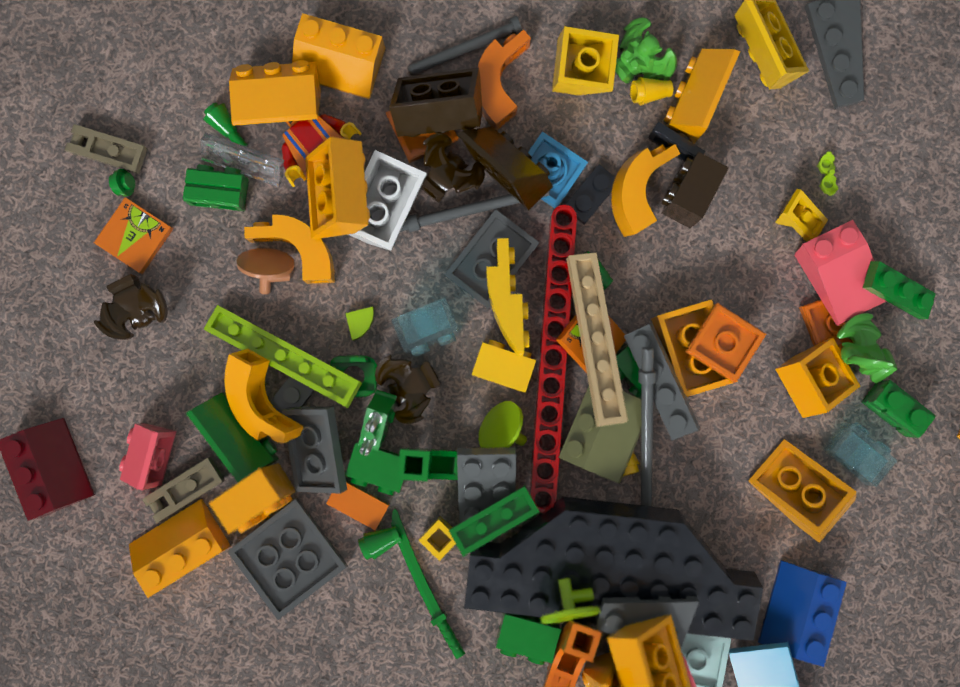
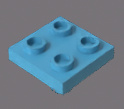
M542 131L528 153L532 157L531 161L535 164L538 162L542 163L550 172L548 178L553 188L549 191V196L542 197L541 200L556 208L561 204L588 162Z

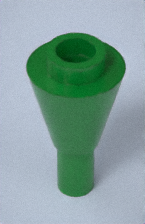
M215 102L204 111L206 115L203 118L204 122L226 138H229L239 151L248 145L237 132L236 126H233L231 115L225 103L219 105Z

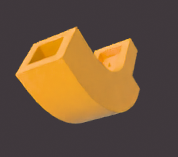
M662 144L651 151L648 148L638 151L629 157L619 169L612 187L611 203L615 221L623 237L635 235L657 221L647 202L646 184L654 170L680 155L676 144L667 148Z
M272 215L273 226H270L269 222H254L253 227H244L245 239L251 243L282 241L294 245L302 259V279L305 283H335L334 264L331 253L321 238L311 239V230L307 224L293 217Z
M250 349L230 353L225 369V391L232 413L241 427L256 440L270 436L272 440L282 444L301 436L303 426L277 411L267 397L265 377L270 360Z

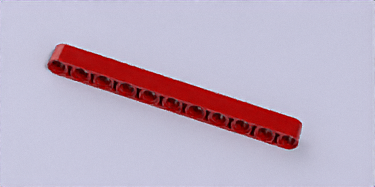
M559 205L556 207L549 221L529 494L534 503L537 493L540 491L549 493L550 499L546 505L539 506L535 503L541 513H545L555 506L554 503H556L558 457L560 455L567 352L556 341L558 337L555 338L549 335L547 328L550 323H558L563 331L569 324L572 287L567 258L569 255H574L577 215L575 210L569 205ZM559 214L567 215L570 219V224L566 226L558 224L556 216ZM557 241L565 242L568 246V252L558 253L554 249V243ZM555 268L564 270L566 279L564 281H556L552 277V270ZM554 295L560 296L564 301L563 308L554 309L551 307L550 297ZM549 350H554L560 355V361L555 366L549 365L545 359L546 353ZM547 378H553L558 383V389L553 394L547 393L543 388V383ZM546 406H552L556 411V416L551 422H546L541 417V411ZM544 434H550L554 439L553 446L548 450L542 449L539 445V439ZM541 463H549L552 467L551 474L546 478L539 477L537 474L538 466Z

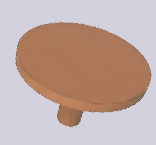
M256 248L247 250L237 257V268L245 275L259 278V292L261 294H269L271 292V282L290 281V273L294 269V259L289 254L277 249Z

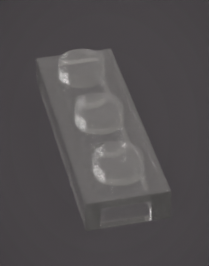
M205 133L201 138V159L203 161L223 168L239 169L241 174L277 187L282 183L284 173L283 159Z

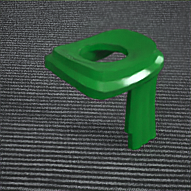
M366 355L336 356L331 360L330 366L343 373L350 366H358L364 372V381L354 398L367 397L375 393L377 389L375 379L377 364L373 358Z

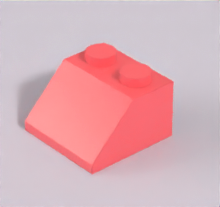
M146 423L135 424L134 428H131L128 433L127 443L129 447L127 454L124 455L120 462L119 470L122 472L120 480L139 490L162 486L177 431Z

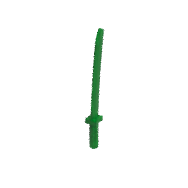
M394 509L391 527L396 525L401 533L403 541L399 542L398 545L414 582L432 616L430 622L433 626L437 624L454 657L458 659L465 654V651L458 639H456L454 632H452V628L446 620L448 615L445 611L442 612L415 556L398 510Z

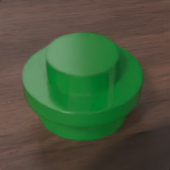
M117 169L109 176V186L114 194L127 197L134 193L135 179L125 169Z

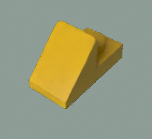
M796 189L781 211L776 223L793 227L808 242L819 236L828 219L801 189Z

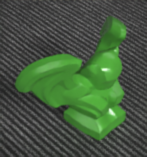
M637 18L624 28L626 33L619 46L620 50L624 49L620 58L616 60L615 72L627 84L633 80L635 75L643 74L644 78L657 80L663 78L664 81H668L677 67V57L671 48H667L665 55L658 58L655 54H658L663 49L660 47L657 38L650 34L649 31L642 38L643 32L652 25L648 18Z
M869 313L859 314L848 320L837 333V338H850L853 343H842L841 358L846 364L859 365L860 373L869 375L872 382L877 384L890 376L898 368L890 350L886 348L881 349L876 343L881 338V332L871 321L873 315Z

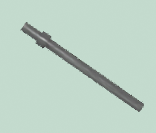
M549 191L543 197L549 196ZM511 194L421 216L413 214L407 216L400 232L406 230L414 232L421 230L423 226L520 202Z
M642 347V369H639V383L642 384L641 505L652 506L653 384L656 383L657 371L654 369L653 347Z

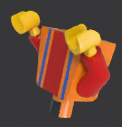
M326 114L319 115L318 119L287 121L286 123L290 128L282 135L285 142L281 147L283 166L286 170L285 177L292 187H295L294 181L297 178H302L303 181H306L305 157L329 137L351 140L354 134L361 136L362 133L354 123H346L341 119Z

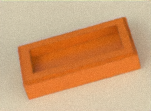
M346 481V491L341 494L331 493L326 503L327 505L375 531L390 505Z

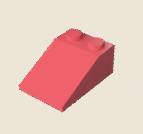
M853 220L802 244L795 253L797 261L837 326L847 322L856 315L863 314L887 302L863 288L870 262L874 261L867 241Z

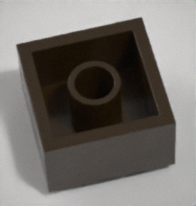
M697 152L692 159L687 158L684 164L679 167L673 179L677 183L674 182L661 201V204L665 206L661 214L688 228H692L704 217L729 167L700 152Z

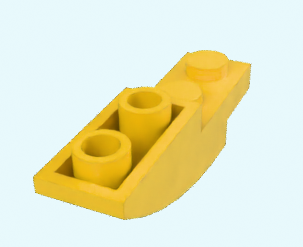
M497 238V266L486 267L490 304L497 324L507 343L517 356H523L524 348H529V330L523 331V320L528 319V302H522V294L510 293L516 292L515 275H510L509 265L515 264L514 247H509V238Z

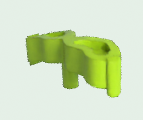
M830 151L820 158L817 165L819 171L825 175L819 187L828 196L834 195L838 190L836 185L837 178L833 175L835 174L833 163L835 157Z

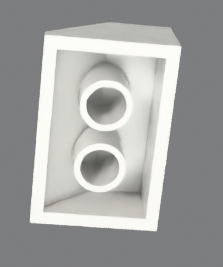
M375 150L364 172L368 186L366 200L367 208L370 211L369 225L354 234L348 235L370 245L391 251L427 173Z

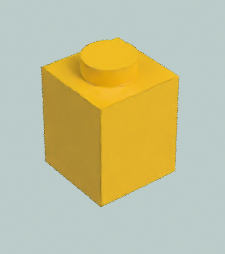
M441 516L429 526L418 540L439 561L456 544L448 531L453 527Z

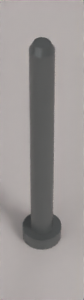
M517 16L509 18L510 23L410 64L407 68L409 74L416 75L490 44L495 39L499 40L514 33L518 35L522 31L520 21Z

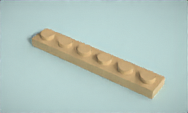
M597 252L569 255L567 265L596 427L628 422Z

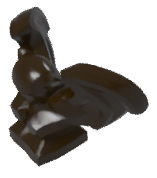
M436 133L429 136L423 142V145L427 146L424 155V166L429 167L430 171L428 177H425L421 189L436 202H440L445 195V191L452 188L455 189V193H460L473 187L477 190L482 185L485 179V170L480 163H474L472 169L467 171L463 169L469 165L465 164L461 156L453 153L451 150L448 156H446L445 149L452 146V140L449 136Z
M129 274L106 286L108 291L113 294L112 303H102L100 320H94V324L108 337L118 340L131 339L134 337V334L125 327V323L130 320L134 330L148 326L152 320L157 319L160 323L166 321L168 308L161 291L156 289L155 292L143 283H141V288H139L140 281L138 277ZM148 310H152L156 318L152 314H150Z
M389 355L376 367V382L383 386L387 380H394L396 383L387 386L390 389V394L397 396L396 403L398 407L406 401L404 409L395 411V418L403 424L417 423L424 419L421 415L431 398L426 397V394L431 388H438L442 384L429 361L422 364L420 368H411V361L404 359L392 360V356Z

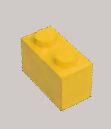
M489 340L488 344L482 342L472 376L526 393L536 360L531 359L532 353L524 351L523 356H517L513 352L504 350L505 344L494 340Z

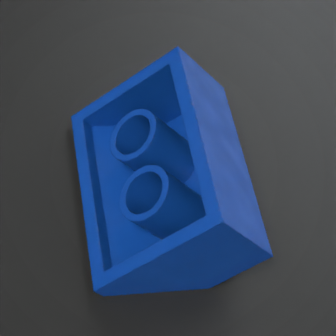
M780 560L758 642L763 645L788 642L793 658L824 667L847 582L826 573Z

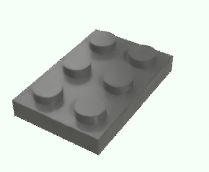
M496 209L444 274L445 277L487 309L491 307L487 288L486 267L497 266V238H509V247H514L515 264H509L510 275H516L539 245L536 239Z
M334 406L288 407L283 409V415L303 426L301 436L287 442L295 491L337 494L346 491L347 485Z
M457 448L460 524L516 492V448Z

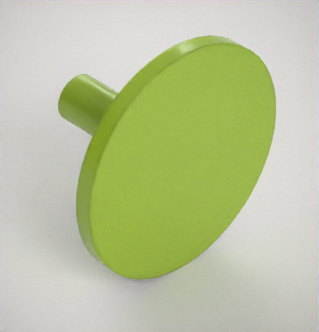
M504 401L494 406L488 412L479 430L478 439L481 448H510L513 443L519 446H523L526 443L527 437L520 433L523 424V413L517 404L511 401Z
M570 578L558 580L564 611L541 617V623L566 622L600 614V607L575 608V603L594 600L592 588L572 591Z

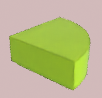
M374 307L346 313L353 341L363 337L371 327L374 320Z

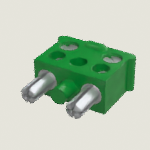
M376 389L366 409L358 443L362 445L360 448L362 455L364 451V456L368 455L371 449L379 451L388 434L390 423L394 420L396 395Z

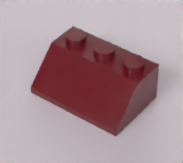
M65 418L30 427L0 439V452L27 521L45 517L95 495Z

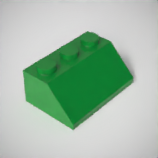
M221 392L186 413L238 483L258 469L270 466L279 459L275 454L278 450L269 438L256 440L241 427L232 413L226 392Z

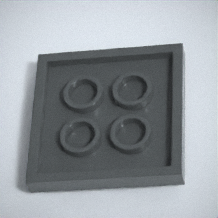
M298 498L227 551L277 620L290 612L348 566Z

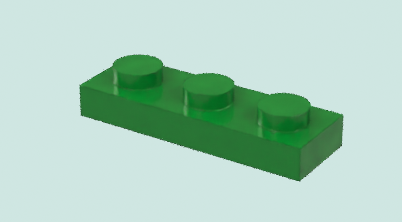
M870 262L863 288L917 319H929L936 293L883 262Z
M524 486L448 531L464 557L539 513V510Z

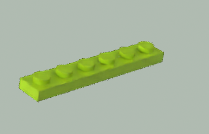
M217 305L204 327V330L240 350L250 349L270 360L269 365L347 408H349L362 385L360 381Z

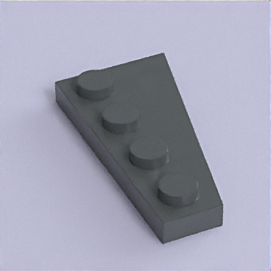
M818 0L807 3L805 11L834 109L861 103L864 100L860 0Z

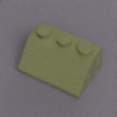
M588 386L558 458L620 484L641 434V399L622 391L628 422L596 427L590 388Z

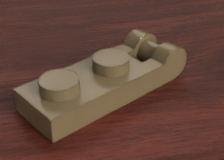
M73 124L71 129L73 136L70 143L67 142L64 151L136 174L140 173L148 148ZM84 138H88L86 146L82 147Z
M209 457L147 495L142 500L146 507L150 506L154 513L152 517L157 524L225 480L212 458ZM162 497H165L169 504L166 508H164L160 501Z

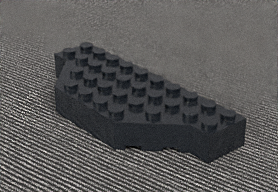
M562 497L554 503L555 506L544 514L540 513L511 538L508 537L501 543L488 542L470 552L464 609L536 617L561 612L564 609L558 580L570 578L572 591L592 588L594 600L575 603L576 609L600 607L603 598L639 597L641 600H658L659 597L686 599V596H697L699 604L688 629V634L754 640L763 594V586L754 571L727 569L713 554L700 535L691 527L679 509ZM596 615L572 621L594 623Z

